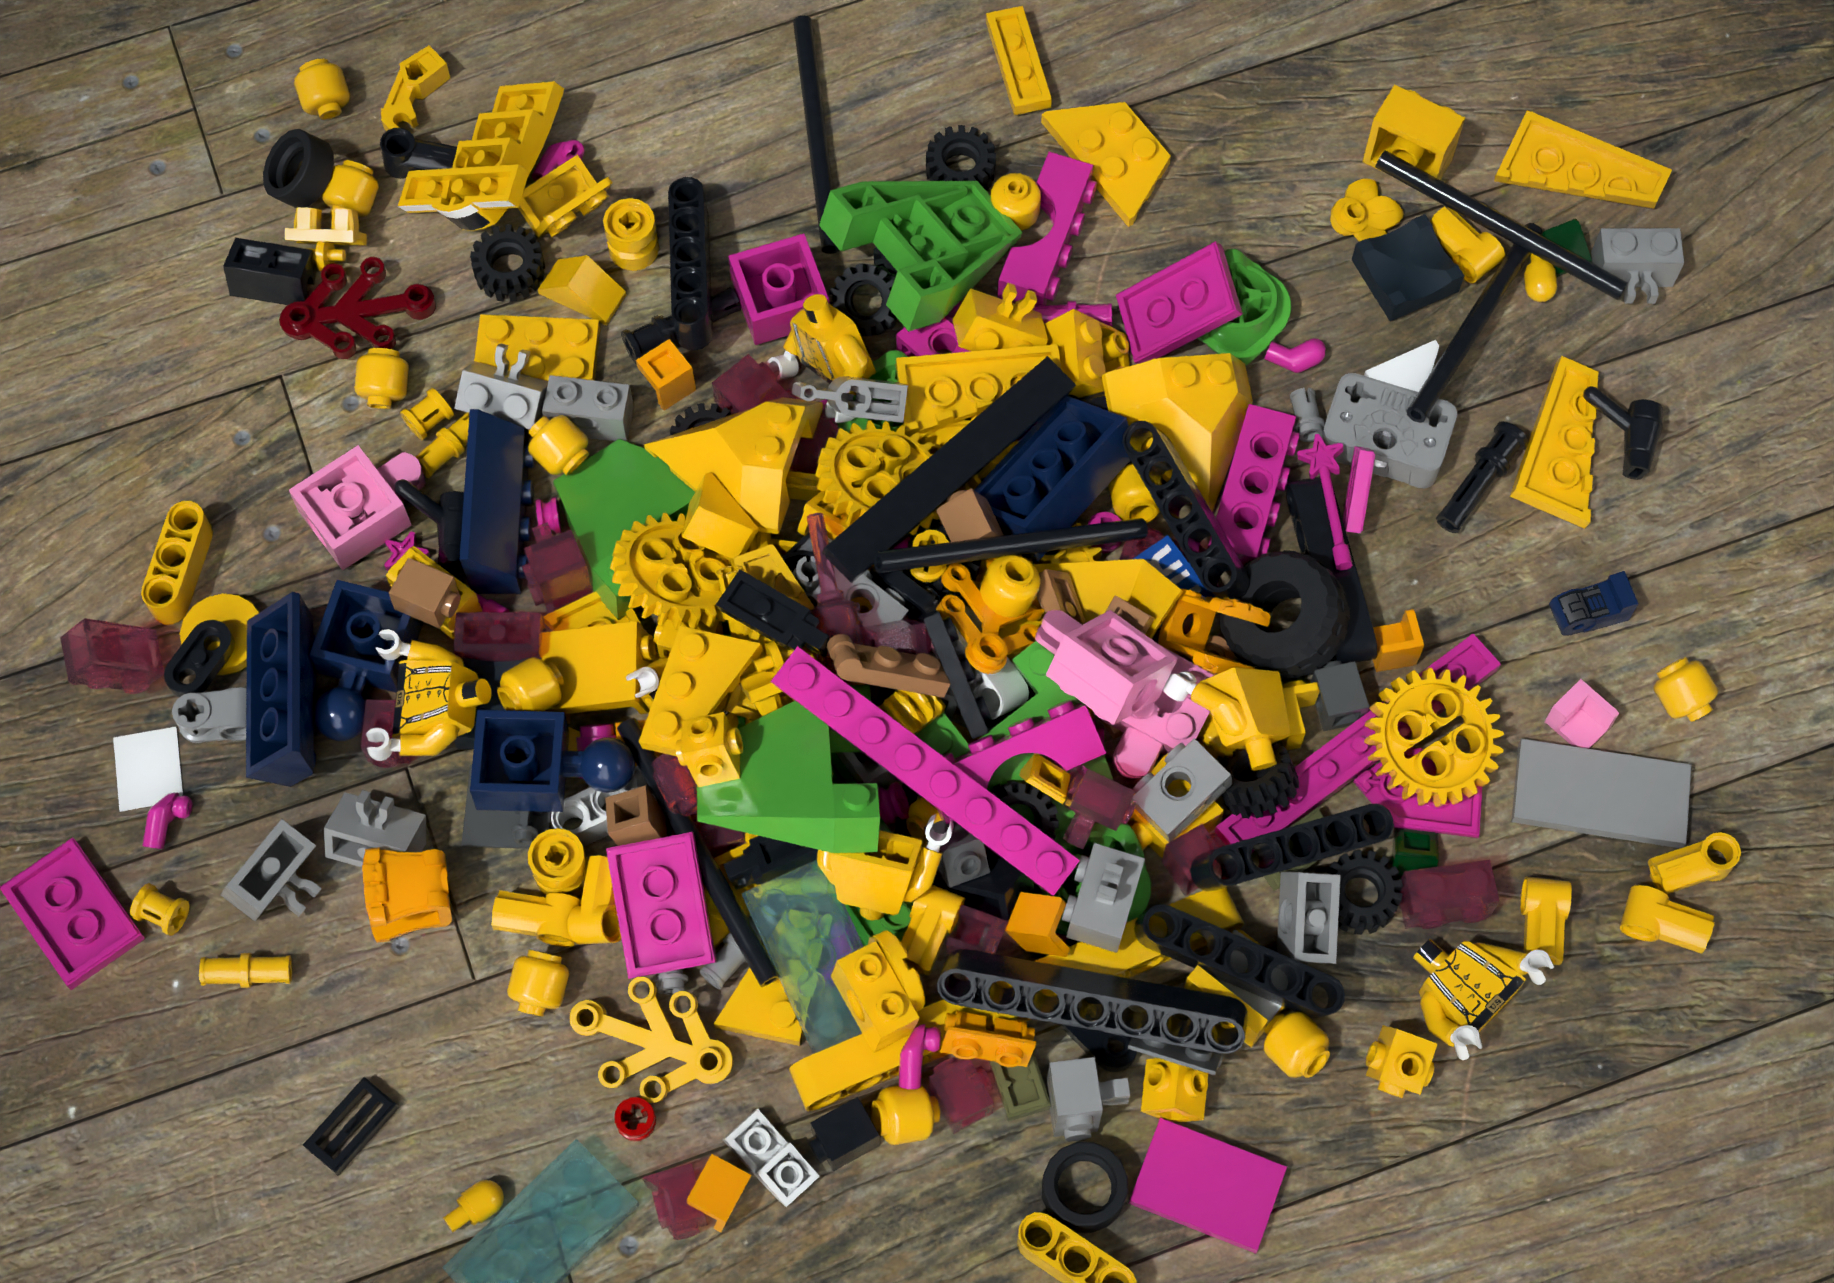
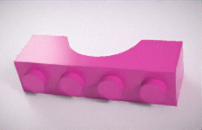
M1048 152L1037 180V185L1041 191L1040 208L1048 215L1053 227L1043 239L1034 244L1023 247H1011L998 280V298L1003 299V290L1007 283L1015 285L1017 295L1012 301L1014 304L1025 297L1027 290L1035 292L1037 297L1035 305H1046L1047 300H1055L1061 278L1057 277L1060 267L1066 269L1069 264L1073 246L1069 245L1072 235H1080L1085 219V214L1081 213L1084 203L1091 205L1096 192L1097 182L1092 181L1093 164Z
M1067 700L1049 708L1047 711L1050 716L1034 723L1032 717L1026 718L1008 727L1009 735L995 741L992 735L980 738L968 744L970 752L954 758L952 752L942 756L987 789L995 770L1004 761L1018 754L1037 753L1045 755L1061 769L1068 771L1106 754V751L1086 705L1080 703L1073 705L1072 700ZM938 810L942 821L945 824L950 823L952 819Z

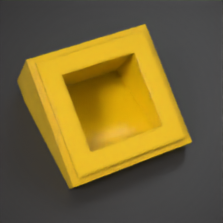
M1034 753L1020 770L1019 776L1027 783L1063 804L1068 793L1070 773L1041 755Z

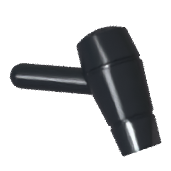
M1587 387L1583 392L1584 399L1624 430L1622 475L1630 479H1642L1650 472L1662 432L1663 407L1655 401L1639 399L1632 401L1628 412H1626L1596 387Z
M405 479L398 480L394 487L396 493L437 523L438 565L449 573H455L462 569L460 545L464 492H445L440 495L438 504Z

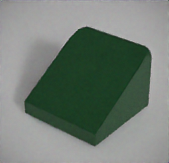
M1577 219L1552 227L1542 233L1543 237L1592 262L1581 225ZM1554 266L1557 277L1567 273Z
M1394 828L1391 868L1395 866L1399 871L1397 879L1432 883L1435 879L1439 862L1438 833Z

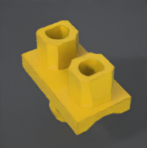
M297 207L294 228H285L286 241H296L298 244H317L316 249H306L312 250V260L316 261L320 272L328 264L346 260V251L335 249L334 245L367 246V234L359 232L358 213L352 209H332L331 230L321 229V209Z
M775 641L765 643L767 656L753 661L756 671L740 677L742 691L750 702L755 705L761 716H765L783 707L778 694L783 691L772 684L771 680L793 651L791 649L779 651ZM811 651L806 652L807 654H809L811 657L814 658V656H813V654H812Z

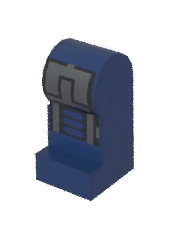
M1625 571L1610 575L1606 581L1563 592L1549 602L1552 614L1563 636L1581 632L1586 633L1629 621L1639 604Z

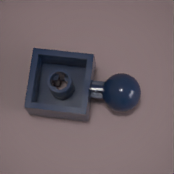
M336 580L309 654L319 674L340 679L338 687L323 693L314 707L315 724L318 730L329 739L347 741L357 737L364 730L369 718L368 706L362 697L365 685L395 693L397 691L399 662L407 660L408 656L400 655L395 660L382 658L377 652L376 647L388 650L394 646L395 641L381 638L379 632L390 629L399 636L402 642L411 644L412 640H418L424 622L395 610L389 592Z
M477 710L470 793L476 810L563 812L566 777H583L584 781L594 790L605 793L616 792L624 788L634 775L635 758L633 752L623 741L612 737L599 738L591 742L584 751H568L570 732L565 712ZM520 759H527L524 762L520 763Z

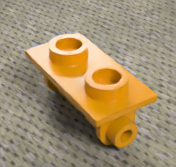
M956 1010L955 1014H946L944 1031L946 1033L940 1047L941 1053L953 1054V1056L964 1060L976 1058L994 1061L1005 1067L1028 1066L1036 1046V1041H1033L1035 1028L1027 1027V1022L995 1017L993 1031L985 1030L987 1018L985 1015Z

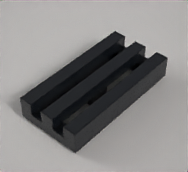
M363 1077L306 1140L303 1146L339 1176L399 1107L368 1079ZM368 1092L372 1095L328 1146L322 1150L319 1147L321 1143ZM381 1103L383 1106L334 1160L332 1157Z

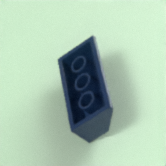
M1066 396L1039 419L974 489L987 499L1003 534L1011 535L1070 527L1130 461L1122 443L1123 434L1129 427L1127 418ZM1048 551L1023 554L1022 556L1039 562Z
M470 409L460 562L469 588L475 593L521 594L522 579L529 578L530 569L529 555L523 554L524 542H530L532 535L531 518L526 517V504H533L534 499L533 480H528V468H535L536 460L528 452L529 442L525 428L479 409Z
M289 593L247 621L246 778L289 787L314 774L316 764L313 690L316 685V675L313 672V661L309 656L316 637L313 634V616L300 593Z

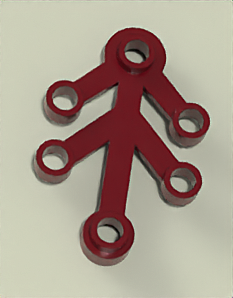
M369 257L361 263L360 270L362 274L336 305L322 307L334 291L341 290L347 283V276L343 267L332 263L322 269V282L305 301L293 302L282 310L279 322L287 336L296 340H306L312 337L330 348L337 358L348 359L355 354L357 349L353 336L348 332L334 333L323 324L339 322L371 342L374 348L393 349L396 345V338L392 328L387 325L375 326L364 319V317L405 311L412 319L423 320L434 313L436 301L432 290L422 284L409 286L404 294L361 301L375 284L381 283L386 277L383 261L377 257ZM373 267L380 268L379 271L374 274L367 273L368 270ZM333 274L340 275V277L337 280H328V278ZM424 296L419 301L412 300L414 297ZM299 316H305L301 321H293ZM382 335L389 336V339L385 342L377 341ZM342 342L350 343L345 349L337 348Z

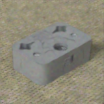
M1348 373L1342 376L1338 383L1321 438L1326 446L1337 443L1343 444V452L1335 458L1337 463L1351 466L1354 446L1369 448L1375 453L1372 474L1425 489L1435 483L1456 422V407L1448 401L1438 399L1425 421L1421 423L1415 422L1408 417L1407 409L1418 392L1360 374Z

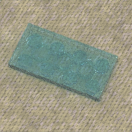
M817 860L742 893V897L768 955L780 975L781 984L812 1053H817L862 1034L834 984L831 974L838 959L864 946L845 904L837 900L835 885L831 884L818 867Z
M575 1139L442 1268L455 1283H561L639 1206V1203Z

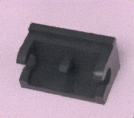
M235 238L223 265L230 296L283 305L305 301L309 297L307 284H315L312 250Z

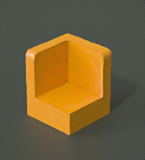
M670 339L636 360L638 369L656 390L658 404L663 410L668 409L696 391L693 368Z
M1414 609L1405 610L1400 623L1373 627L1377 643V658L1373 659L1376 672L1417 665L1424 648V642Z
M1020 892L1005 931L1027 952L1067 957L1070 950L1067 944L1055 933L1066 907V902L1061 897Z
M711 1154L687 1198V1204L716 1219L717 1221L713 1229L722 1232L751 1175Z

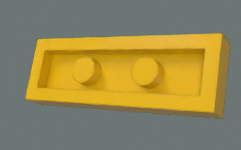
M1023 6L986 13V25L1013 114L1019 115L1051 108L1052 98Z

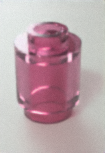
M662 754L652 763L655 771L653 778L672 814L681 813L683 817L697 813V784L687 765L681 766L677 756Z

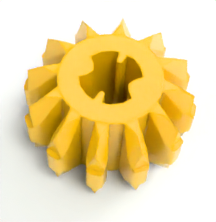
M898 690L878 707L915 735L944 713L946 705L937 696Z

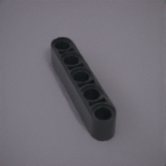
M683 177L675 180L668 190L671 313L678 343L687 350H699L709 345L713 337L709 215L702 183L693 177Z
M1137 421L1132 423L1123 434L1122 443L1124 449L1201 583L1207 590L1221 599L1225 597L1241 599L1249 588L1250 579L1248 573L1170 439L1149 422ZM1153 437L1151 446L1141 452L1143 442L1147 438ZM1172 470L1170 480L1160 485L1162 475L1166 471ZM1192 503L1190 513L1180 519L1179 515L1182 507L1185 504ZM1211 536L1212 542L1210 547L1206 551L1199 553L1201 541ZM1231 570L1232 576L1230 581L1225 586L1219 587L1220 576L1224 572Z
M1320 476L1314 479L1307 478L1287 482V504L1300 552L1318 560L1333 573L1346 593L1347 603L1350 608L1348 632L1344 643L1342 642L1337 654L1330 661H1341L1342 664L1354 661L1357 663L1376 659L1377 643L1336 494L1335 499L1344 542L1349 546L1353 565L1347 570H1337L1332 551L1334 541Z
M1368 804L1225 845L1196 856L1190 868L1191 878L1194 884L1201 890L1207 892L1216 891L1363 848L1389 838L1394 827L1393 817L1385 806ZM1363 819H1365L1369 825V833L1366 832L1363 826ZM1327 829L1331 832L1333 836V844H1331L1327 839ZM1290 839L1296 846V856L1289 848ZM1252 849L1259 857L1258 867L1252 861ZM1214 860H1216L1221 867V878H1219L1213 870Z
M1164 904L1155 905L1140 914L1135 921V936L1146 948L1193 968L1199 965L1211 976L1294 1012H1303L1309 1018L1316 1019L1334 1014L1344 1004V987L1333 976L1174 907ZM1151 916H1158L1165 921L1167 934L1164 938L1156 937L1151 933L1148 925ZM1192 933L1202 935L1207 941L1208 948L1204 956L1197 955L1191 949L1189 941ZM1234 950L1240 951L1247 958L1248 966L1245 973L1237 972L1231 965L1230 957ZM1274 968L1281 969L1287 975L1288 985L1285 991L1277 989L1271 981V973ZM1315 985L1322 987L1327 992L1328 1004L1325 1008L1318 1007L1312 1000V990Z

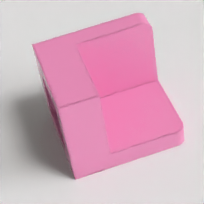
M1580 679L1552 707L1545 723L1571 746L1590 749L1611 728L1619 712Z

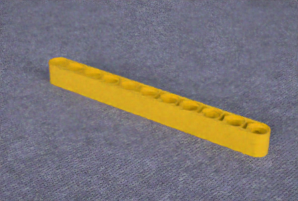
M1227 888L1208 892L1202 890L1168 905L1229 932H1232L1234 929H1240L1244 925ZM1151 916L1148 924L1151 933L1156 937L1164 938L1167 934L1165 921L1158 916ZM1136 918L1126 922L1117 953L1079 942L1069 946L1070 950L1067 957L1048 955L1035 962L1130 978L1173 959L1146 948L1138 941L1134 931ZM1192 933L1189 943L1193 951L1207 945V941L1202 935ZM996 982L1000 987L1013 988L1007 982ZM1049 989L1040 990L1044 995L1047 996L1057 995ZM943 999L917 1012L920 1019L916 1027L926 1024L927 1028H939L941 1031V1047L946 1033L944 1031L946 1014H955L956 1010L987 1016L985 1029L987 1031H993L995 1017L1026 1022L1031 1019L954 1005ZM862 1033L794 1063L789 1068V1072L807 1111L818 1110L899 1076L900 1053L910 1035L873 1053ZM940 1047L935 1052L924 1050L922 1066L949 1054L941 1053Z

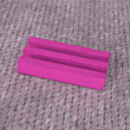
M1354 446L1342 518L1346 532L1361 533L1363 531L1375 460L1374 451L1365 447Z

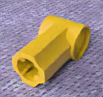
M1444 206L1430 220L1439 243L1452 258V261L1459 266L1464 274L1463 280L1466 282L1475 283L1503 261L1505 257L1504 248L1497 238L1488 232L1479 234L1456 211Z
M1722 832L1713 833L1706 837L1704 841L1650 858L1648 860L1650 877L1655 888L1666 894L1706 881H1720L1728 876L1740 860L1741 849L1739 843L1731 835ZM1713 849L1721 852L1726 859V864L1720 865L1711 861L1707 850Z
M589 856L581 905L574 907L568 916V933L576 944L617 943L621 940L608 858L605 856Z
M1528 876L1524 878L1520 899L1521 915H1525L1523 953L1528 954L1533 950H1543L1548 953L1553 965H1561L1563 962L1565 920H1567L1572 896L1570 881Z
M932 885L930 889L914 900L910 912L911 921L901 940V943L908 952V957L904 958L909 969L914 967L918 974L930 975L947 933L951 934L958 922L965 897Z
M1635 885L1630 888L1620 930L1625 935L1637 940L1651 942L1659 939L1702 954L1712 935L1715 922L1713 915L1669 901L1668 895L1659 889Z
M499 890L493 905L491 925L493 930L536 936L538 940L549 945L572 947L575 942L569 936L567 920L571 910L581 905V899L563 893L546 894L545 898Z

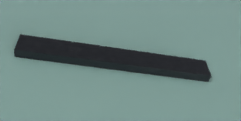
M1047 356L824 548L822 554L850 583H853L874 564V554L876 551L892 549L939 508L949 496L962 488L1072 392L1076 384Z

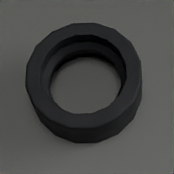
M302 129L289 130L282 135L271 148L265 162L263 185L267 194L294 208H306L316 202L325 191L332 176L334 153L330 144ZM302 161V165H301V167H300V169H299V171H298V174H297L296 177L294 178V175H295V172H296V170H297V168H298V166H299V163Z
M1075 1142L1061 1148L1049 1160L1043 1174L1042 1200L1048 1214L1074 1232L1093 1233L1108 1227L1120 1215L1127 1198L1128 1176L1121 1160L1109 1148L1094 1142ZM1079 1161H1087L1099 1165L1108 1174L1111 1182V1195L1108 1202L1100 1210L1093 1213H1078L1069 1209L1062 1202L1058 1192V1181L1062 1172L1069 1165Z

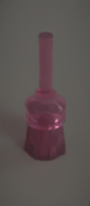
M823 513L810 514L806 518L821 593L817 595L818 605L810 610L813 616L820 621L816 628L829 635L830 638L837 634H846L852 639L854 644L865 645L861 633L864 624L860 620V604L845 599L843 590H838L834 566L822 554L824 548L829 544ZM829 652L825 658L817 654V661L838 676L834 661L831 659ZM843 680L848 685L858 684V682Z

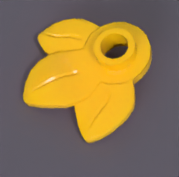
M1365 178L1354 181L1347 187L1344 198L1339 199L1331 209L1330 222L1336 232L1344 236L1354 235L1360 242L1367 238H1375L1387 234L1385 230L1396 226L1403 218L1404 212L1395 200L1387 196L1378 195V186L1375 180Z

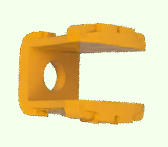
M1181 589L1183 591L1163 620L1158 644L1177 655L1181 654L1191 658L1195 665L1213 674H1219L1234 667L1255 669V667L1204 651L1216 612L1267 627L1270 622V614L1259 607L1253 606V604L1237 599L1204 597L1198 592ZM1192 613V628L1184 635L1182 630L1183 622Z
M380 847L365 849L362 865L365 904L376 943L390 942L393 938L420 929L440 928L450 925L452 913L448 897V872L445 853L442 850L396 852L381 850Z

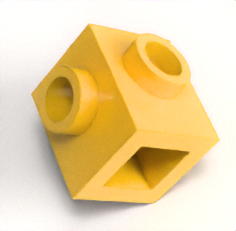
M720 712L683 720L681 740L676 741V753L680 765H687L697 786L703 787L740 779V754L743 753L742 737L737 727H731L725 713Z
M1382 1025L1378 1040L1371 1044L1367 1052L1366 1066H1368L1366 1076L1380 1081L1377 1089L1388 1094L1403 1098L1406 1090L1421 1095L1423 1087L1430 1083L1434 1073L1432 1059L1437 1043L1396 1028Z
M1160 1058L1146 1059L1141 1112L1173 1123L1204 1120L1208 1073Z

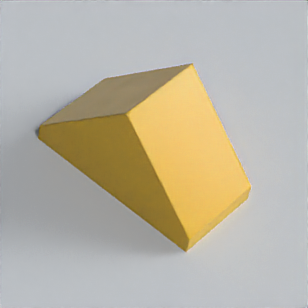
M588 255L558 259L538 289L540 295L591 319L599 320L600 323L606 326L626 297V291Z
M712 472L705 473L689 503L682 538L733 559V557L747 552L759 528Z

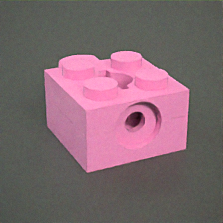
M357 445L289 489V492L298 512L340 568L344 570L383 545L385 541L392 539L412 526L402 503L404 498L395 491V483L398 480L405 479L420 490L425 485V476L419 460L412 454L402 452L376 469L359 445Z
M1111 610L1083 625L1064 611H1048L1044 615L1042 624L1035 636V640L1055 655L1046 676L1057 683L1062 691L1076 697L1091 708L1096 716L1113 725L1159 699L1178 660L1176 656Z
M1166 649L1178 658L1171 674H1178L1183 671L1190 672L1195 676L1196 684L1214 676L1210 672ZM1162 691L1159 699L1115 725L1102 719L1105 723L1124 732L1113 753L1112 764L1116 771L1130 779L1147 775L1152 771L1160 753L1166 755L1178 744L1183 743L1186 746L1194 738H1197L1210 711L1192 702L1190 694L1187 695L1184 701H1176Z

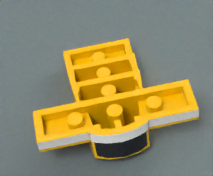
M555 81L499 86L492 112L478 114L472 140L458 142L452 168L408 171L398 207L407 213L439 212L460 229L467 231L480 230L496 224L508 208L519 207L527 178L550 132L564 88Z

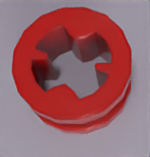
M630 1097L623 1100L617 1106L615 1124L619 1133L625 1139L642 1141L653 1133L656 1126V1116L651 1104L645 1099ZM634 1109H640L643 1118L648 1116L646 1123H638L636 1130L629 1129L628 1121L623 1122L625 1116H632Z

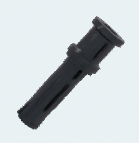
M731 287L712 296V322L741 311V305L738 303L739 299ZM656 315L651 318L650 323L633 331L628 329L621 331L625 348L635 364H637L636 360L668 339L673 344H675L677 339L672 315L666 318L662 315Z
M1504 421L1499 422L1494 428L1495 435L1487 446L1481 447L1475 454L1476 464L1436 517L1437 523L1443 529L1451 533H1458L1465 520L1480 502L1494 480L1507 474L1510 469L1509 462L1518 450H1523L1528 444L1526 434L1517 426Z

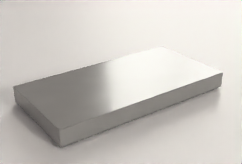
M1521 738L1518 744L1511 822L1683 848L1687 840L1691 764Z

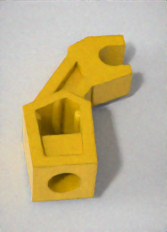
M430 45L399 63L400 70L386 103L381 108V121L386 131L392 128H399L397 124L402 121L410 123L413 129L419 124L412 106L414 100L425 99L451 79L447 63ZM422 74V76H419L417 80H413L415 77Z

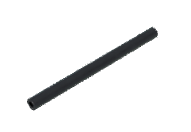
M802 15L793 20L819 226L830 190H833L812 19L809 16ZM819 226L822 252L834 254L840 251Z
M1384 150L1376 163L1375 168L1616 300L1620 298L1628 284L1617 276Z
M1527 223L1525 227L1542 235V229L1534 223ZM1513 243L1408 407L1407 415L1411 420L1419 423L1425 421L1529 257V251Z
M1143 518L876 551L874 554V566L878 573L992 559L1007 555H1023L1139 540L1147 537L1148 526Z
M630 718L622 722L617 727V730L625 744L632 750L638 768L675 834L694 832L703 884L760 987L773 983L780 977L778 971L654 751L642 749L639 739L643 730L636 718Z

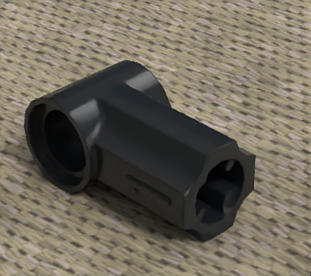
M404 128L389 129L380 139L385 171L394 178L404 179L407 177L408 171L448 169L453 166L457 150L456 146L416 139L410 131Z

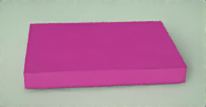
M1216 241L1116 294L1134 363L1136 364L1160 358L1243 315L1223 246Z
M694 832L606 848L628 979L717 963Z
M73 837L0 886V890L70 990L83 983L145 939Z
M1160 1118L1128 1204L1256 1254L1287 1167Z

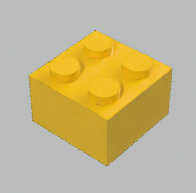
M1394 84L1373 119L1362 162L1375 168L1379 157L1386 150L1441 180L1452 162L1465 117L1457 114L1449 107L1440 106L1421 97L1415 91L1406 90Z

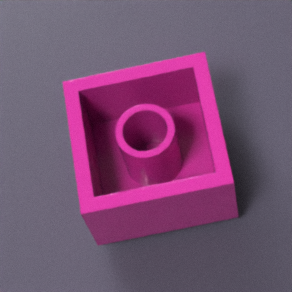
M804 233L728 256L731 281L755 345L788 336L791 331L790 321L792 317L804 308L803 303L808 297L822 294L829 303V297Z

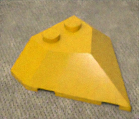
M1231 353L1165 357L1101 375L1108 411L1126 417L1129 426L1137 421H1146L1163 432L1170 439L1210 510L1213 512L1239 440L1248 405L1253 403L1245 363ZM1153 437L1147 438L1143 442L1141 452L1151 446ZM1168 470L1162 475L1166 482L1170 480L1172 470Z
M784 397L774 399L742 412L644 444V447L654 458L659 457L669 465L670 471L695 492L705 473L712 472L759 528L758 532L779 534L790 504L786 486V478L800 438H813L823 410L822 402Z

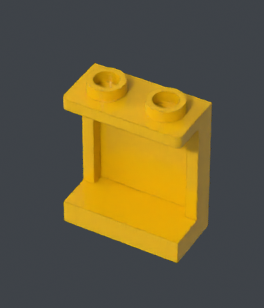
M638 621L542 632L541 660L546 664L553 663L559 669L564 680V684L560 686L562 695L560 703L547 712H565L567 724H570V714L633 707L640 714H648L650 709L641 698L635 697V694L640 692L641 689L639 681L635 678L627 681L626 676L651 664V660L655 659L656 645L653 643V636L649 635Z

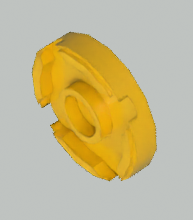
M222 593L206 597L192 606L184 617L179 633L181 645L191 631L201 622L207 620L220 621L230 630L235 641V647L232 655L217 675L239 672L247 667V621L259 612L251 602L239 595ZM212 642L207 650L217 649L220 642Z
M883 931L869 937L868 944L874 941L878 943L916 1012H920L925 1004L924 990L918 972L915 971L914 967L909 969L904 958L908 957V952L903 944L889 931Z

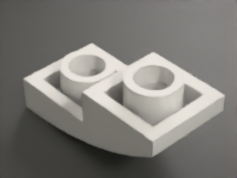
M755 1109L722 1139L785 1207L792 1203L820 1177L790 1142L787 1143L759 1109Z

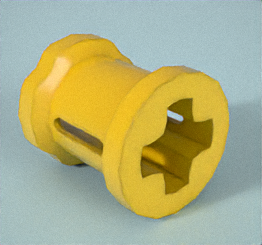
M434 388L426 391L427 397L410 410L404 408L400 411V415L406 425L421 441L427 438V432L443 419L450 420L454 417L449 404Z
M928 529L916 535L912 547L931 545L932 540L935 541V544L947 543L949 541L943 533ZM947 564L930 566L927 572L924 571V567L910 569V572L916 579L931 583L938 581L942 577Z
M147 883L134 898L130 915L137 921L144 919L162 927L163 933L173 936L181 929L187 919L190 904L189 901L183 898L172 899L158 892L155 885Z

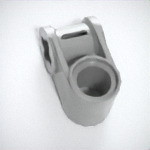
M239 687L222 691L187 693L179 697L173 704L172 715L174 721L179 726L182 736L192 743L246 740V688Z

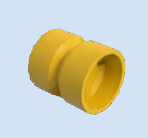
M621 199L611 204L603 218L610 258L615 265L624 270L637 271L650 266L657 258L659 252L653 211L648 204L639 199Z
M561 828L548 829L538 834L530 844L528 864L540 891L544 895L563 893L574 897L583 892L588 859L579 838L571 831Z

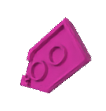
M1411 747L1404 752V756L1409 759L1423 749ZM1423 757L1422 767L1424 771L1429 775L1435 776V763L1431 759ZM1381 761L1353 781L1372 804L1383 805L1390 811L1395 828L1479 838L1482 787L1476 785L1478 793L1470 798L1462 793L1461 802L1453 805L1447 797L1446 803L1443 806L1435 807L1432 796L1428 803L1419 806L1417 793L1403 800V786L1398 785L1389 790L1387 786L1392 777L1388 773L1378 777L1375 774L1382 766Z

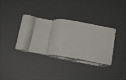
M843 376L834 379L828 388L814 387L802 381L793 383L792 394L805 401H812L815 398L827 399L830 407L835 411L850 417L903 423L908 385L892 381ZM850 390L856 392L855 400H849L848 403L841 400L842 393H849ZM871 398L890 400V402L875 401Z

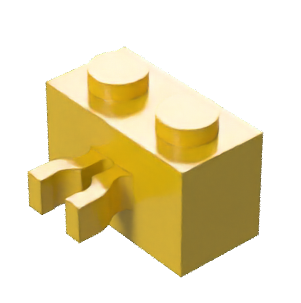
M1007 283L1002 293L1003 299L970 288L952 319L958 346L969 351L1046 345L1048 337L1040 312L1032 310L1037 303L1035 292L1027 290L1025 297L1014 304L1012 301L1017 295L1014 284Z

